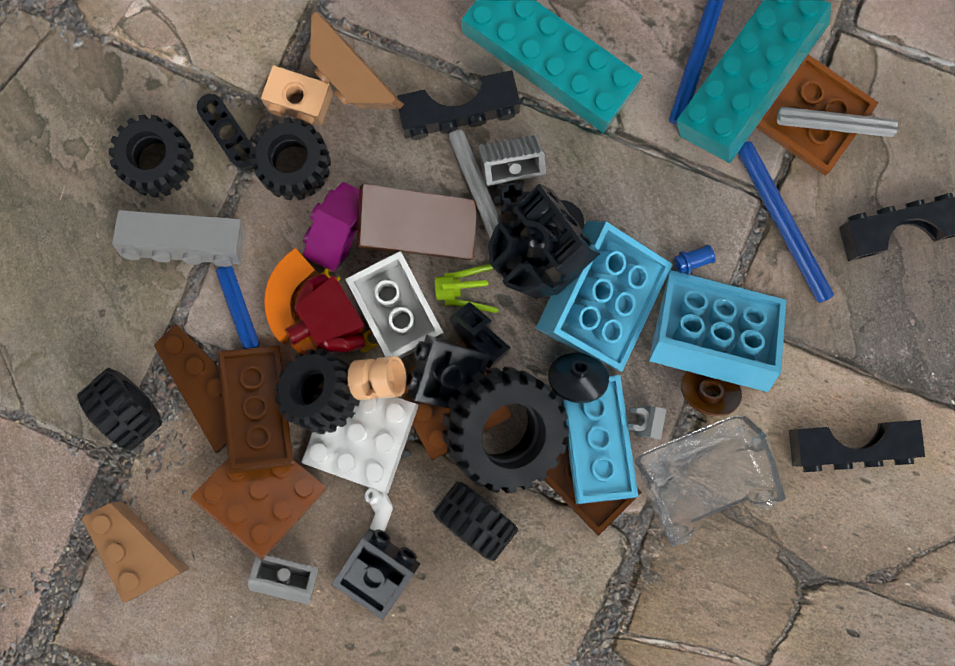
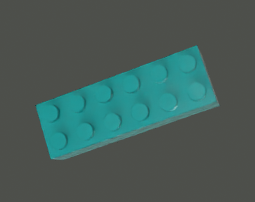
M476 0L461 19L462 34L603 134L636 91L643 77L536 0Z
M763 0L677 119L679 136L730 164L829 26L831 3L825 0Z

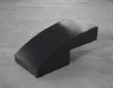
M471 302L460 308L449 319L455 331L468 348L484 351L491 355L487 368H492L507 355L511 348L488 328L492 320Z

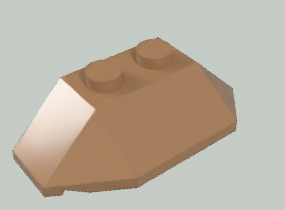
M315 11L311 17L310 60L317 66L314 71L317 76L326 84L331 82L337 90L334 94L346 106L351 103L359 109H400L404 103L338 33L330 22Z

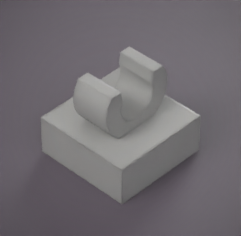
M653 406L631 408L630 412L637 413L639 416L637 425L628 424L627 428L636 431L635 436L661 440L666 409Z

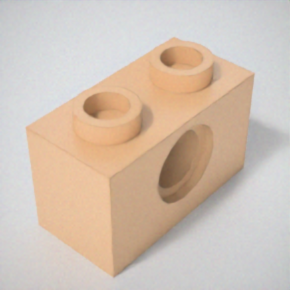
M273 65L261 100L266 108H268L267 111L273 115L284 117L287 114L296 117L295 120L297 118L303 120L305 125L309 123L313 125L315 123L322 126L333 91L329 83L326 84L323 81ZM293 95H304L299 103H290Z

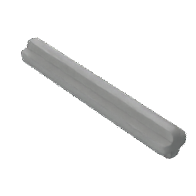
M781 107L777 113V124L885 137H893L898 131V121L896 119Z
M458 129L449 134V141L473 199L476 202L489 238H491L495 226L501 220L465 133L462 129Z

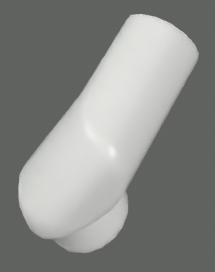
M369 488L365 493V500L370 503L375 512L370 529L385 532L393 511V504L387 493Z

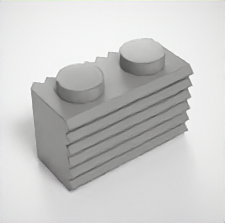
M535 134L532 136L527 135L526 138L521 136L520 139L516 137L514 140L510 138L508 141L504 139L502 142L498 140L497 143L492 141L491 144L486 143L485 145L480 144L478 146L481 169L487 186L546 175L544 151Z
M267 555L263 560L256 556L248 580V589L310 605L317 580L318 568L316 566L312 568L311 565L305 566L304 563L299 565L298 561L293 564L292 560L287 562L286 559L281 560L279 557L275 559L273 555L270 557Z

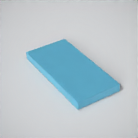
M609 376L607 391L595 401L575 403L561 398L562 407L566 409L568 416L564 422L569 426L567 444L576 504L639 497L629 429L627 428L628 423L621 376Z

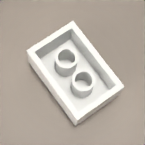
M401 251L346 278L385 357L397 356L402 359L414 353L417 344L420 341L424 342L426 335L438 338L444 337L443 331Z

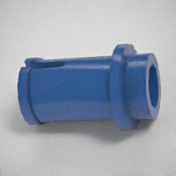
M708 244L687 253L680 251L679 255L674 257V261L679 273L685 272L690 274L692 269L715 263L716 258L713 248Z

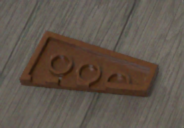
M175 324L154 344V347L215 453H219L227 445L219 366L179 325Z

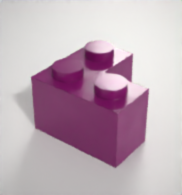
M342 182L335 190H329L322 204L317 203L310 215V219L313 220L312 226L309 227L303 238V243L306 244L303 253L304 257L333 272L346 260L354 236L357 233L359 189Z

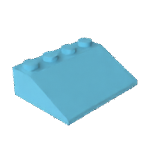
M587 221L583 231L600 255L564 290L557 295H551L535 329L618 371H623L673 264L608 222Z
M670 270L655 327L649 361L769 392L781 374L787 300Z

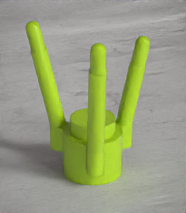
M489 263L458 272L444 273V276L436 277L435 292L437 301L445 300V306L463 307L470 301L456 299V297H461V289L487 286L488 281L461 282L458 278L493 270L494 268ZM471 302L480 311L492 313L499 311L497 307Z

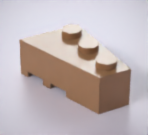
M122 501L109 503L82 517L123 603L135 599L190 569L184 562L181 563L169 551L170 548L164 542H160Z

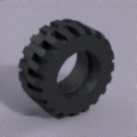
M505 366L502 370L497 367L488 368L486 370L487 375L485 376L477 372L470 376L472 380L470 384L462 383L457 388L460 394L456 399L451 397L447 404L451 411L450 414H444L442 422L447 427V430L442 432L443 441L448 445L446 450L450 458L466 476L478 486H485L489 491L498 493L502 489L505 493H515L519 486L523 490L532 488L533 481L539 480L542 482L548 477L546 472L551 467L553 469L559 464L557 460L559 453L564 454L567 444L563 442V438L569 436V426L563 423V421L567 420L568 416L566 409L560 406L562 400L557 393L550 390L551 387L523 370L518 371L514 367ZM513 403L522 404L527 411L528 424L521 441L514 448L504 453L489 454L485 452L482 446V432L488 418L497 409Z

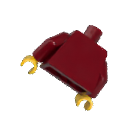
M326 268L322 274L306 280L296 297V306L294 307V313L299 321L284 329L293 345L309 337L316 349L323 348L329 352H352L357 350L368 352L378 346V343L372 344L368 341V337L373 334L372 330L359 335L363 332L365 325L339 284L340 277L336 278L335 275L330 277L329 273L331 270Z

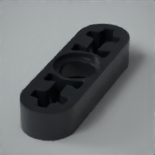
M215 94L203 95L197 102L198 114L232 164L240 171L252 170L253 167L251 166L250 159H253L249 152L253 145L221 98ZM212 103L213 106H216L215 109L221 119L216 121L213 115L207 112L208 104ZM228 125L235 127L236 133L232 139L224 140L220 137V131L223 127ZM239 144L245 153H249L248 162L244 163L243 160H239L240 155L234 148Z

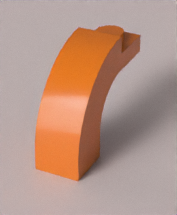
M296 248L290 251L274 268L265 290L264 307L267 322L274 336L282 344L289 341L284 329L298 322L294 313L298 293L306 280L318 275ZM309 337L295 345L290 343L298 354L302 353L305 355L306 350L310 349L317 351Z

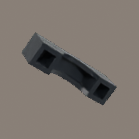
M513 70L483 76L482 85L477 95L471 101L460 106L442 105L433 100L425 89L397 95L404 103L398 109L405 139L411 138L412 140L424 139L429 136V133L438 131L442 134L451 133L457 130V127L465 125L479 127L491 119L498 118L499 121L514 118L515 114L520 113L521 105Z
M953 193L937 196L934 198L935 202L925 204L924 199L905 204L906 208L896 210L895 206L877 210V215L867 217L866 213L849 216L848 222L839 227L848 262L875 256L888 250L892 232L897 226L911 225L922 229L930 236L933 242L955 237V197Z
M921 420L879 423L873 438L866 445L857 449L841 444L833 436L829 427L789 430L792 466L803 467V472L823 471L822 465L833 464L834 470L853 469V463L864 462L865 468L884 466L883 460H894L895 465L914 464V458L925 457Z

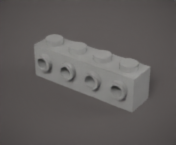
M118 210L112 245L120 256L129 260H139L140 257L152 258L158 262L183 260L185 263L198 265L201 262H212L217 266L229 267L232 264L241 265L246 231L241 219Z

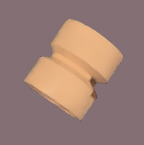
M397 356L382 357L376 360H354L348 369V386L351 394L357 400L376 399L378 397H400L405 391L407 381L406 370L403 362Z

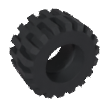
M145 114L138 115V121L130 118L127 120L128 126L124 128L120 125L117 129L120 134L118 137L112 136L110 141L114 144L113 148H109V155L114 158L110 160L111 167L116 170L114 173L133 190L145 196L149 194L152 197H159L160 192L164 196H168L171 194L170 189L172 188L178 191L182 188L179 183L182 180L188 181L190 176L187 174V171H193L194 164L190 161V159H194V153L190 149L189 141L169 120L165 118L162 120L158 115H151L150 119ZM152 144H165L166 153L163 161L153 169L141 170L139 158L143 150Z
M290 117L284 118V123H279L277 119L271 121L273 126L268 129L265 125L260 129L263 135L261 137L256 135L253 139L256 147H251L250 154L253 159H250V162L255 170L254 173L264 187L277 197L282 195L285 200H292V196H296L298 200L305 199V193H309L312 196L316 193L314 188L316 186L322 188L325 184L323 178H328L330 173L328 166H331V159L322 136L319 132H316L314 126L310 123L306 126L304 121L298 118L295 123L292 122ZM298 146L307 150L306 162L299 170L292 173H282L276 170V159L284 149Z
M312 349L306 350L305 355L299 353L295 355L293 362L290 360L285 365L287 367L284 372L281 371L278 376L281 378L280 383H276L275 390L278 391V395L275 396V402L280 404L278 407L280 414L285 415L284 418L289 422L313 433L325 434L326 431L333 433L337 431V426L343 428L347 424L346 419L348 417L353 418L355 412H353L354 407H359L361 401L353 397L348 386V369L350 365L321 349H317V351ZM324 381L321 395L312 403L316 388Z
M106 368L77 394L80 407L92 424L110 441L126 450L133 451L162 425L160 414L148 397L125 375L111 368Z
M456 481L433 510L438 521L487 560L495 561L518 532L515 523L463 482Z

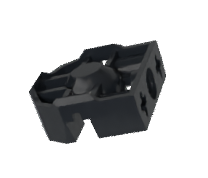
M538 184L513 209L519 219L509 224L499 222L495 226L488 243L489 263L503 276L502 282L504 285L536 299L559 294L600 255L599 251L555 192L542 184ZM552 221L564 233L559 239L547 227ZM525 227L529 228L528 232L530 235L528 237L524 235L521 237L519 233ZM529 245L534 247L533 257H527ZM553 266L563 274L561 276L562 280L559 283H554L546 272Z

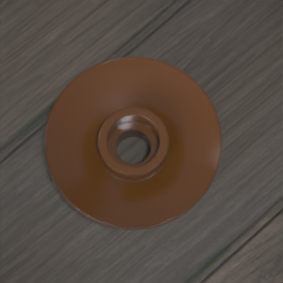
M688 371L681 381V391L685 400L694 409L706 415L725 416L731 414L741 403L742 391L738 384Z

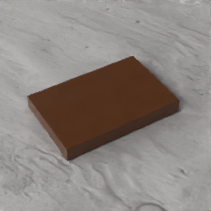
M565 437V438L563 439V442L566 443V444H567V437ZM568 444L564 454L559 453L557 457L559 461L555 469L551 467L546 472L548 477L544 479L598 536L636 499L628 498L576 504Z

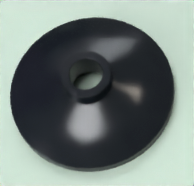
M569 353L553 361L548 372V382L552 390L561 398L575 403H589L605 394L609 385V374L599 360L582 353Z

